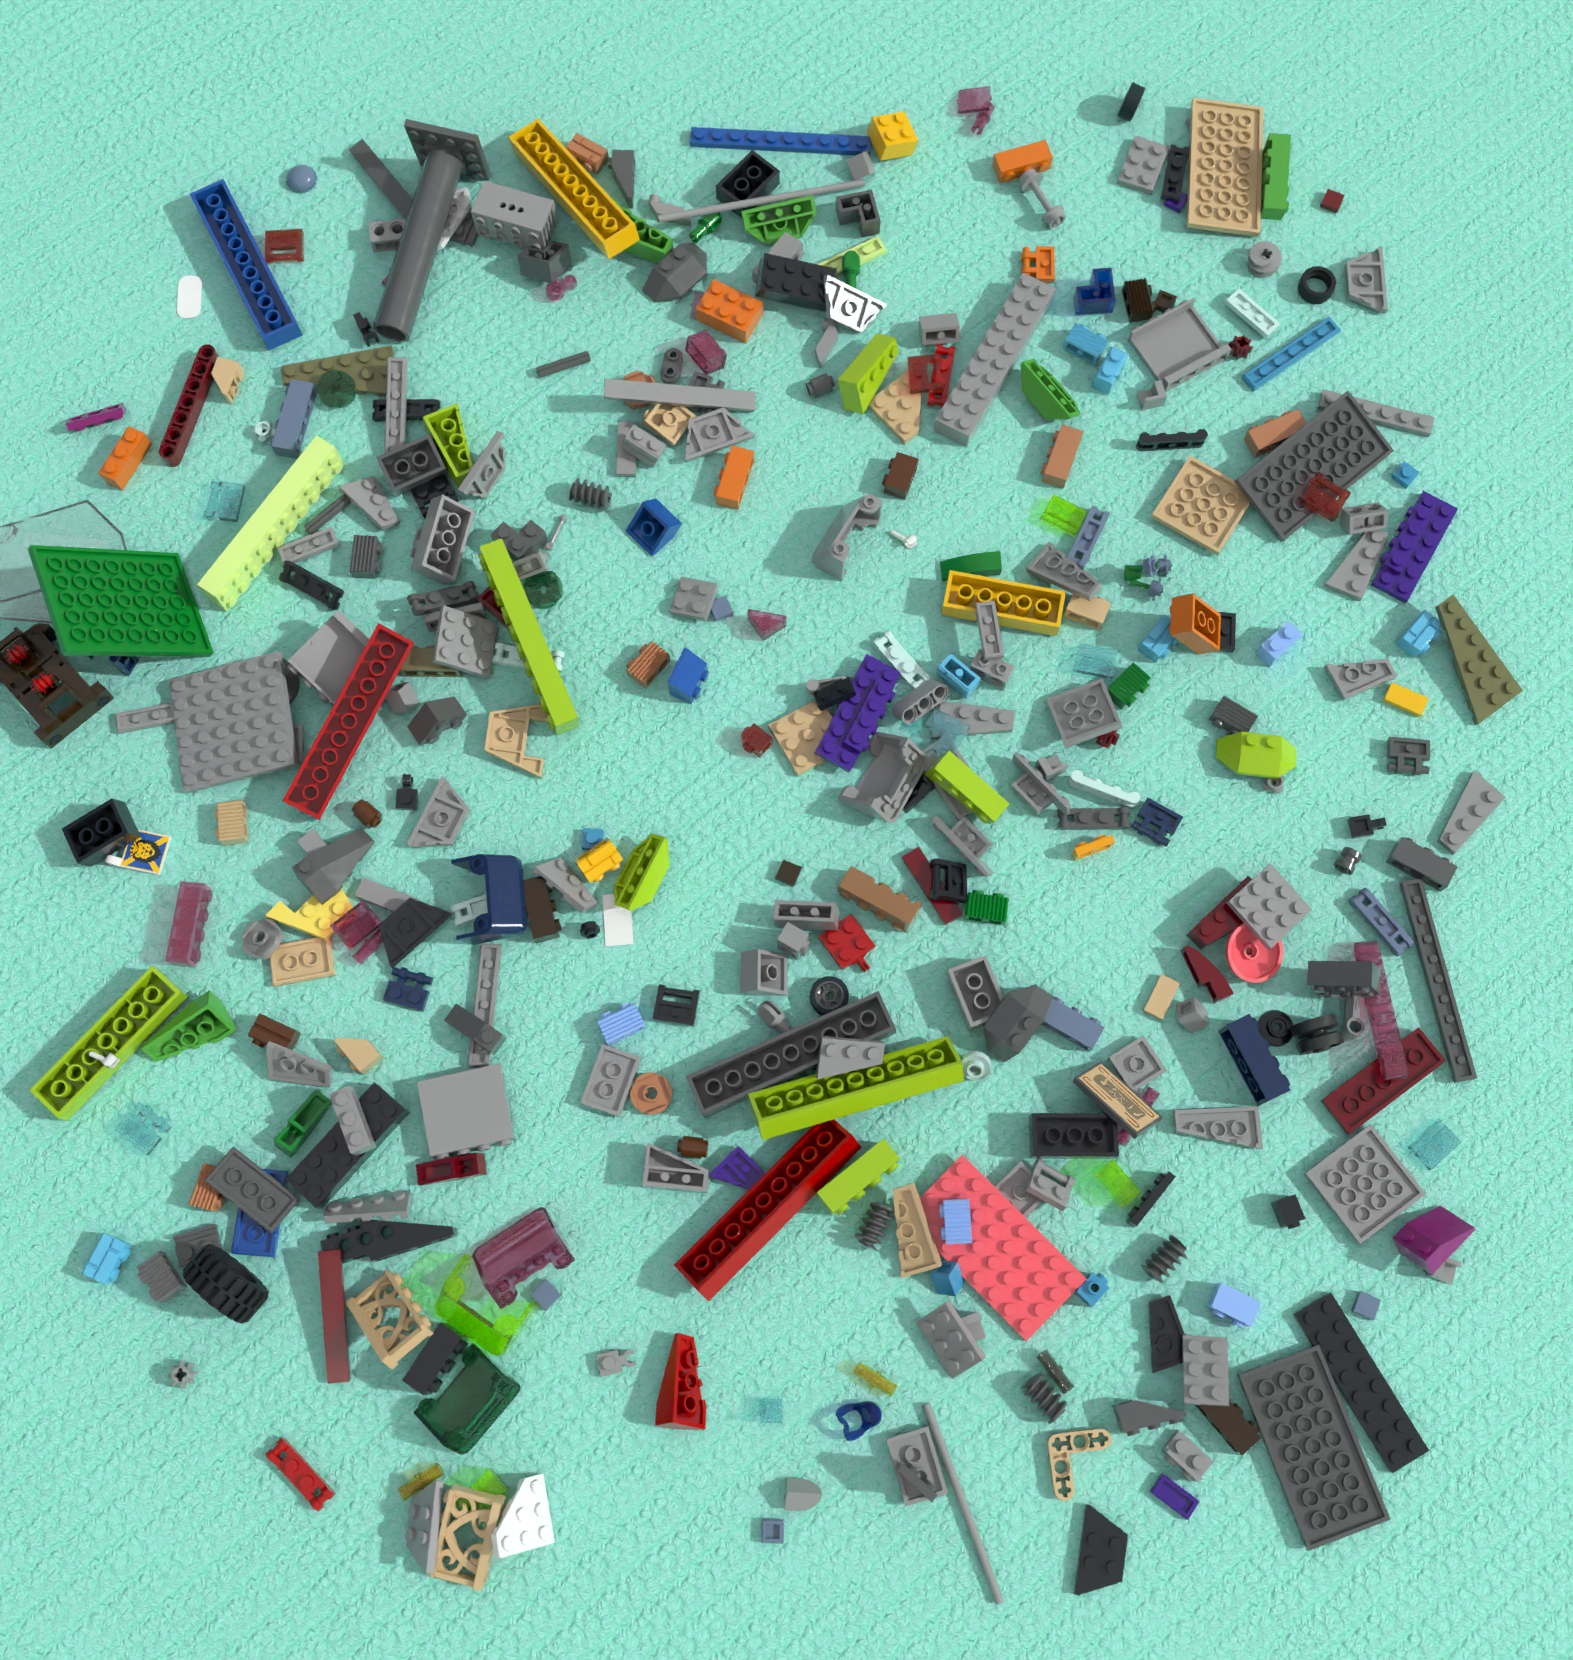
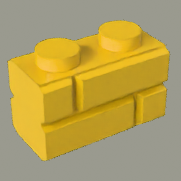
M606 838L575 859L574 862L589 883L592 881L595 883L604 877L603 874L609 869L614 871L620 867V862L623 861V858L611 840Z

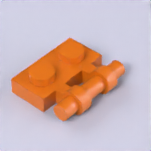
M1036 246L1035 253L1030 252L1029 247H1024L1021 254L1023 266L1021 275L1025 273L1029 276H1035L1036 279L1044 283H1054V247ZM1030 262H1035V267H1030Z

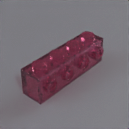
M180 882L165 959L171 965L196 968L197 962L200 961V944L205 937L203 928L209 916L207 907L208 902L212 900V890L205 883Z

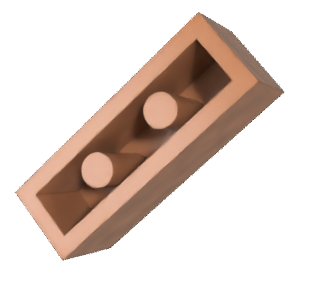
M1298 409L1293 412L1287 411L1279 418H1271L1260 426L1254 425L1249 428L1244 441L1253 457L1256 458L1274 450L1304 426L1306 421Z
M1063 424L1060 431H1055L1052 440L1055 442L1054 447L1050 446L1047 453V458L1050 459L1048 464H1043L1040 473L1044 475L1042 482L1064 489L1084 431Z

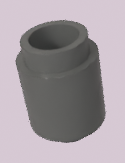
M827 373L812 378L806 383L809 396H815L816 398L832 392L835 386L832 376H828Z

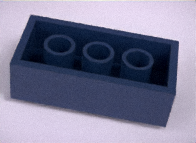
M1248 1014L1227 1024L1218 1032L1257 1106H1260L1289 1092L1290 1082L1285 1075H1282L1278 1068L1280 1064L1277 1058L1271 1055L1268 1049L1269 1043L1264 1036H1261L1256 1019Z

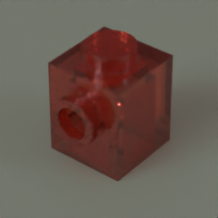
M755 723L751 727L747 726L741 734L743 749L750 754L753 752L759 758L773 744L772 737Z

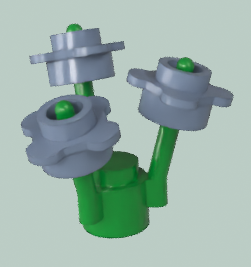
M1151 555V558L1143 560V565H1125L1124 580L1129 581V585H1137L1149 589L1148 595L1153 596L1152 600L1155 601L1156 596H1161L1164 592V585H1161L1162 578H1159V581L1152 580L1150 585L1139 582L1137 579H1141L1142 570L1144 574H1149L1150 577H1153V574H1157V571L1159 574H1165V577H1167L1168 571H1171V561L1167 560L1166 555H1164V558L1158 559V561L1154 555Z

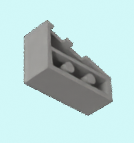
M647 1142L643 1187L707 1194L709 1170Z

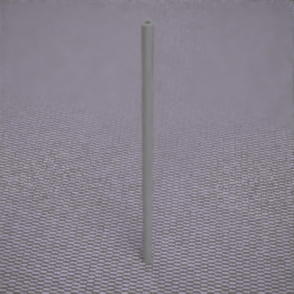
M864 179L661 214L657 215V222L673 221L864 187L865 181Z

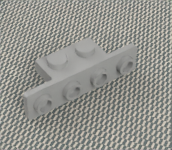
M1015 752L1013 754V763L1024 774L1011 784V788L1037 815L1052 803L1065 816L1069 815V801L1056 792V788L1052 783H1047L1043 779L1038 769H1033L1029 765L1030 763L1024 755L1020 756Z
M937 815L931 818L934 822V828L940 833L943 832L948 837L947 841L953 847L957 846L962 851V857L968 862L971 861L976 866L975 870L981 876L985 875L988 877L994 873L980 859L994 844L967 816H963L952 829L940 816Z

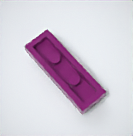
M123 403L71 417L67 419L66 426L69 431H81L88 425L98 426L108 419H112V421L119 420L125 415L126 408Z

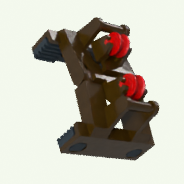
M42 619L25 632L21 631L17 626L14 627V631L0 641V683L3 682L41 726L34 733L52 749L112 701L114 697L99 681L91 687L54 646L52 642L57 639L54 628ZM68 691L76 700L56 715L49 705Z

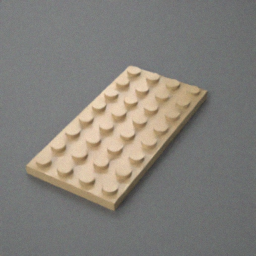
M1193 97L1190 113L1187 228L1253 237L1259 236L1261 227L1263 107Z

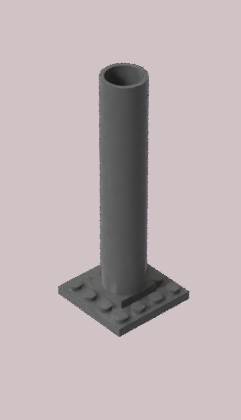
M409 119L405 120L404 127L419 164L423 169L373 324V329L378 334L398 342L410 340L460 176L473 177L479 181H489L491 177L478 135Z

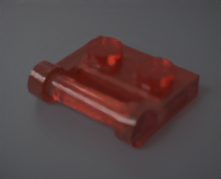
M302 229L265 231V261L267 264L273 263V261L290 260L304 262V232ZM296 249V253L272 254V251Z
M940 354L908 357L910 394L941 393L944 391L940 366L942 356ZM927 364H933L934 383H928Z
M1317 472L1300 502L1333 522L1336 520L1351 492L1347 489L1343 490L1326 479L1324 474ZM1318 484L1338 495V500L1317 487Z

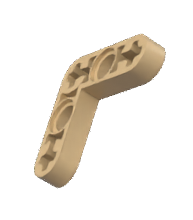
M1097 1428L1054 1433L1048 1437L1047 1450L1054 1495L1058 1499L1067 1501L1074 1495L1069 1453L1108 1448L1111 1444V1435L1108 1431ZM1100 1432L1102 1436H1106L1103 1445L1095 1441L1091 1442L1093 1447H1089L1088 1433H1091V1438L1099 1437ZM1069 1435L1071 1449L1067 1450L1068 1445H1061L1059 1447L1060 1450L1052 1446V1442H1055L1056 1437H1058L1059 1441H1067L1065 1436ZM1076 1435H1082L1085 1439V1444L1081 1448H1077L1073 1444V1439ZM1059 1460H1063L1067 1466L1066 1471L1061 1474L1057 1473L1054 1468L1055 1463ZM1068 1476V1480H1064V1485L1069 1488V1491L1063 1497L1062 1493H1058V1489L1062 1487L1061 1480L1056 1481V1477L1063 1478Z

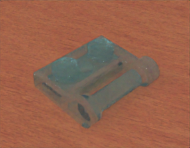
M211 481V493L203 518L210 521L238 522L245 486L237 483ZM223 490L218 511H215L219 491Z

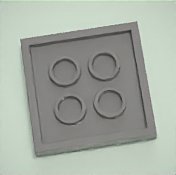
M443 605L440 608L432 662L487 679L490 677L497 622Z
M1103 678L1046 698L1065 748L1123 728Z
M1271 863L1226 902L1267 950L1271 949L1312 911L1308 904Z

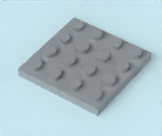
M1372 1124L1366 1126L1304 1173L1358 1245L1426 1194Z

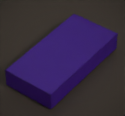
M1163 1473L1160 1474L1149 1491L1186 1520L1190 1518L1200 1502Z

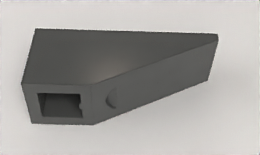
M1130 1400L1112 1405L1119 1430L1122 1433L1127 1432V1436L1140 1433L1139 1429L1148 1427V1430L1160 1428V1423L1169 1421V1424L1182 1422L1181 1417L1187 1416V1413L1138 1400Z

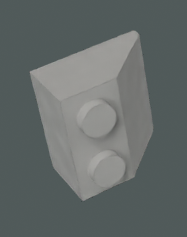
M761 949L741 952L740 993L754 996H786L787 955Z

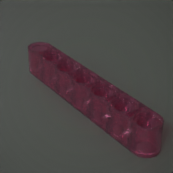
M1376 940L1354 943L1356 961H1373L1381 970V995H1374V998L1364 999L1383 1080L1407 1078V1065L1379 944Z

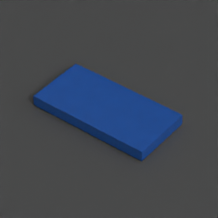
M263 1169L286 1187L287 1181L285 1179L288 1177V1171ZM238 1208L231 1254L275 1258L280 1225L273 1233H270Z

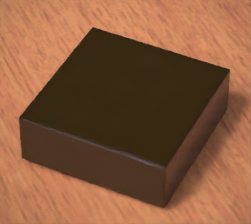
M1160 290L1155 300L1156 310L1165 312L1169 308L1172 309L1177 296Z
M783 860L775 879L794 887L802 867Z

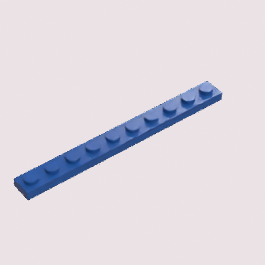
M691 127L690 147L856 156L867 150L870 155L871 140L869 136Z

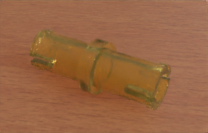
M861 1361L853 1373L870 1383V1387L878 1388L889 1395V1397L892 1396L897 1387V1384L882 1376L880 1371H874Z
M435 1463L424 1472L415 1474L414 1478L403 1486L398 1487L401 1497L407 1500L410 1496L419 1490H423L428 1484L443 1476L444 1473L441 1466Z

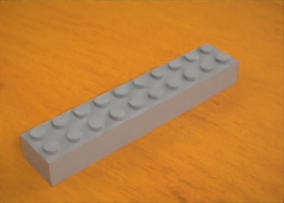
M1022 273L935 419L934 431L966 447L969 445L1053 302L1056 288Z

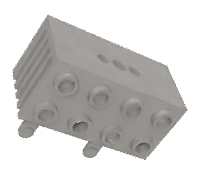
M483 181L471 210L475 229L479 235L487 240L495 238L501 242L513 243L522 250L527 246L544 250L550 244L549 240L552 239V234L555 232L554 228L558 225L554 200Z

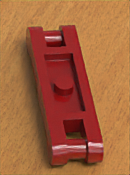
M940 344L936 346L928 406L935 404L943 407L947 401L955 352L954 346H950V348L942 347ZM941 354L948 355V359L940 358Z
M281 1437L277 1441V1445L265 1453L266 1457L278 1467L316 1511H320L324 1507L323 1503L335 1495L333 1489L285 1438ZM283 1450L288 1454L284 1459L279 1456ZM319 1488L322 1493L317 1497L314 1492Z

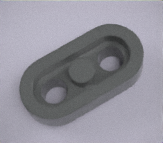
M671 348L664 354L661 379L665 384H676L680 379L683 355L679 349Z

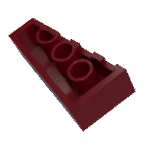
M1249 876L1187 934L1201 950L1232 933L1237 926L1243 923L1226 902L1252 880Z

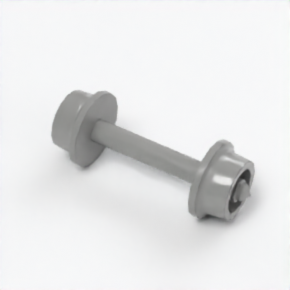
M1029 169L1019 178L1022 192H1029L1031 190L1034 192L1046 210L1042 217V222L1050 228H1056L1066 218L1062 205L1051 206L1038 186L1043 176L1041 173H1037L1035 169Z

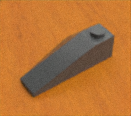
M360 828L308 855L293 866L292 869L297 879L323 905L339 893L342 884L347 877L351 876L357 863L362 861L374 844V840Z

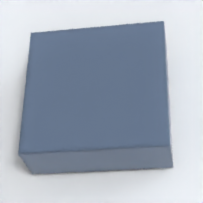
M727 596L714 600L711 612L715 621L734 615Z
M546 1279L531 1296L547 1311L562 1294Z
M1358 1291L1352 1312L1374 1320L1381 1299L1363 1291Z
M762 1519L761 1543L784 1544V1519Z

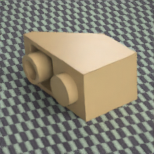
M217 357L211 374L227 402L232 404L234 398L238 395V387L240 382L243 381L245 373L239 362Z
M336 1038L334 1040L338 1045L336 1050L342 1057L347 1056L351 1062L348 1064L356 1073L359 1071L365 1075L384 1059L373 1044L366 1039Z

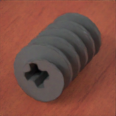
M577 477L576 481L572 484L569 500L571 501L574 498V501L577 503L581 500L582 504L588 503L591 507L595 505L598 509L603 506V510L607 511L611 503L612 493L609 492V486H606L604 490H602V484L595 488L594 482L587 486V480L580 484V478Z
M871 1202L870 1206L874 1211H866L870 1219L863 1218L862 1221L866 1226H859V1230L863 1234H855V1238L861 1244L878 1251L874 1244L882 1243L877 1237H885L886 1234L881 1229H889L885 1221H892L893 1218L889 1215V1212L895 1213V1211L883 1204Z
M1169 1235L1170 1242L1166 1240L1163 1242L1164 1248L1160 1246L1157 1248L1158 1254H1151L1152 1260H1145L1147 1267L1141 1265L1150 1277L1160 1283L1164 1282L1161 1275L1170 1276L1167 1271L1168 1268L1173 1271L1176 1270L1173 1265L1174 1262L1179 1265L1182 1264L1179 1259L1180 1256L1185 1259L1188 1258L1185 1253L1186 1247L1173 1235Z
M1038 1373L1031 1377L1020 1389L1027 1388L1024 1395H1033L1030 1402H1039L1036 1409L1044 1408L1042 1417L1050 1415L1048 1424H1051L1065 1412L1067 1402L1065 1400L1059 1402L1061 1395L1059 1393L1053 1395L1055 1388L1053 1386L1047 1388L1049 1381L1047 1379L1041 1381L1043 1374Z

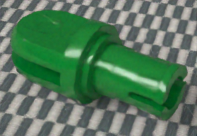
M721 213L703 215L698 220V226L689 234L690 239L694 243H698L704 235L713 233L722 222Z
M851 250L843 255L842 274L846 276V284L855 289L857 276L860 274V257L857 252Z

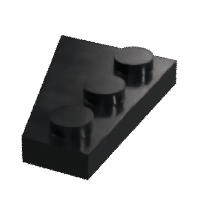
M1170 1295L1148 1302L1152 1373L1183 1363L1182 1336L1185 1333Z

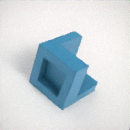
M941 1260L942 1266L934 1268L930 1273L936 1292L942 1295L956 1296L964 1284L959 1264L955 1261Z

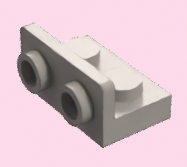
M1180 1430L1176 1431L1161 1450L1166 1454L1164 1459L1173 1467L1177 1464L1183 1470L1181 1474L1191 1483L1193 1480L1200 1483L1202 1481L1201 1477L1214 1462Z

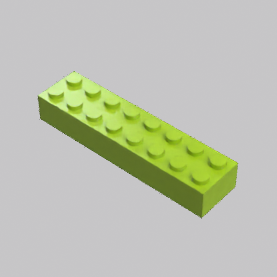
M152 965L29 1091L57 1118L68 1121L189 996L161 970ZM93 1051L104 1057L111 1053L120 1061L114 1068H110L100 1060L89 1056V1053Z

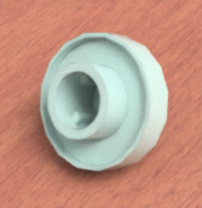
M971 1051L962 1057L963 1073L966 1078L980 1081L989 1076L991 1060L986 1054L979 1051Z

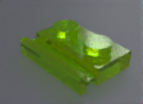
M1053 494L1040 520L1075 536L1088 511Z

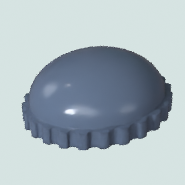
M296 165L288 171L286 183L293 192L306 193L317 184V175L310 166Z

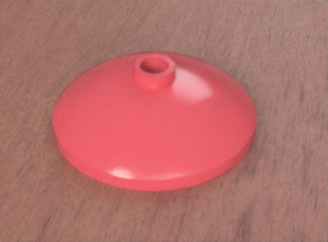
M1244 923L1232 931L1226 944V959L1230 969L1238 978L1246 982H1263L1275 975L1281 966L1284 952L1282 940L1267 950Z

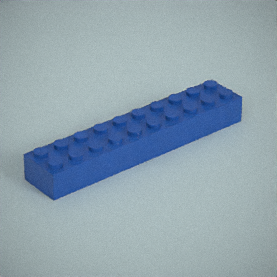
M224 179L190 193L268 350L302 336L303 334Z

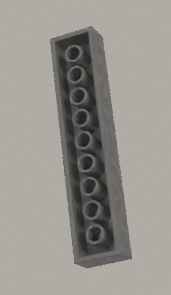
M879 991L689 1074L686 1078L701 1114L704 1118H707L749 1099V1093L786 1083L817 1069L821 1036L880 1041L896 1034V1028Z

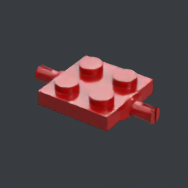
M852 914L838 922V930H827L818 937L842 971L856 963L864 973L871 968L864 960V957L876 946Z

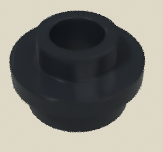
M587 921L581 925L580 935L587 939L596 937L600 932V926L595 921Z

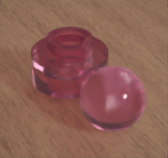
M566 275L562 283L559 281L548 283L546 286L547 297L552 301L561 300L564 297L565 289L573 290L576 288V278L573 275Z

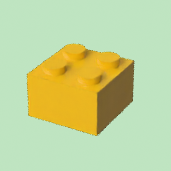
M905 111L873 116L867 129L868 136L880 161L913 155L918 143V138Z

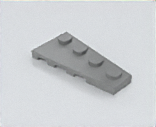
M1048 542L1026 567L1027 573L1088 601H1091L1101 589V583L1087 571L1080 569L1077 563L1073 560L1070 561L1062 551L1055 549L1051 542Z
M942 701L935 706L931 740L944 737L945 735L949 738H954L962 735L974 736L982 733L1012 732L1015 711Z
M1474 770L1437 842L1453 855L1506 797Z
M1258 1106L1173 1111L1176 1133L1260 1150L1263 1149Z

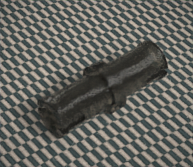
M1048 1349L1036 1357L1048 1372L1047 1376L1054 1380L1063 1394L1074 1387L1062 1371L1063 1367L1061 1364L1058 1365Z

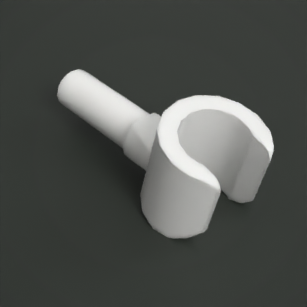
M892 530L891 535L903 541L908 549L913 548L917 544V538L913 534L906 538L904 535Z
M93 1051L89 1053V1056L100 1060L110 1068H114L120 1061L111 1053L107 1057Z

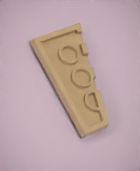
M915 1183L894 1188L893 1199L897 1221L896 1231L899 1243L898 1253L901 1264V1278L941 1267L942 1262Z

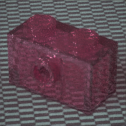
M707 330L687 337L685 351L705 375L725 367L727 354Z
M362 900L331 924L330 927L347 948L351 950L379 928L381 921Z

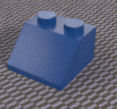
M655 498L642 502L626 532L651 556H654L674 538L683 523Z
M685 647L670 675L668 687L671 696L692 704L693 700L699 697L701 692L700 685L702 681L706 682L709 671L707 663Z

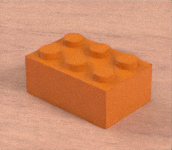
M713 279L696 307L697 321L744 343L748 341L763 315V302Z
M1194 593L1172 597L1170 606V635L1198 655L1220 651L1221 614Z

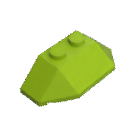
M1238 732L1216 740V759L1222 761L1236 774L1278 779L1296 767V748L1282 736Z
M650 833L647 839L639 843L631 851L614 885L615 906L632 911L652 901L670 866L668 840L666 837Z

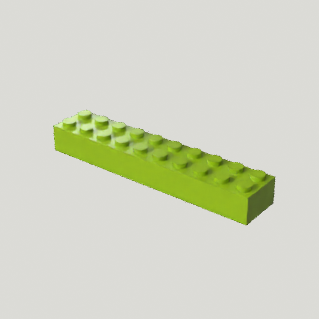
M502 538L480 546L481 553L478 554L481 568L486 573L490 589H494V598L498 607L502 606L501 611L505 624H510L508 628L513 642L517 641L515 643L520 660H525L523 661L525 672L528 678L532 677L531 682L535 695H540L538 697L542 712H547L548 714L546 717L550 730H554L556 735H560L579 727L577 713Z
M949 1036L884 1054L883 1062L880 1065L817 1079L816 1074L749 1093L748 1097L751 1112L761 1139L765 1140L963 1082V1063Z

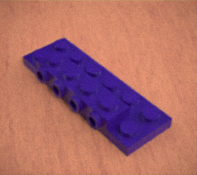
M1423 491L1414 507L1410 506L1405 516L1408 518L1406 522L1402 521L1397 529L1399 532L1398 536H1394L1388 545L1391 547L1389 553L1385 551L1380 559L1382 565L1371 586L1406 603L1458 508Z
M866 654L852 680L856 696L840 703L814 754L849 773L861 751L865 752L870 744V741H868L869 736L874 735L879 725L876 722L878 718L882 720L887 711L884 708L886 703H891L894 698L895 692H893V689L901 673Z

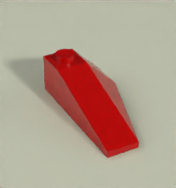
M675 1333L656 1403L655 1426L681 1430H705L706 1402L701 1397L700 1387L703 1385L702 1379H698L696 1369L698 1357L694 1337L681 1333Z

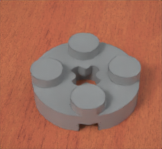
M263 918L264 920L259 922L255 920L246 927L242 934V939L244 940L242 949L252 958L266 960L283 941L284 934L281 932L278 924L271 919ZM260 936L264 937L261 942L259 940Z

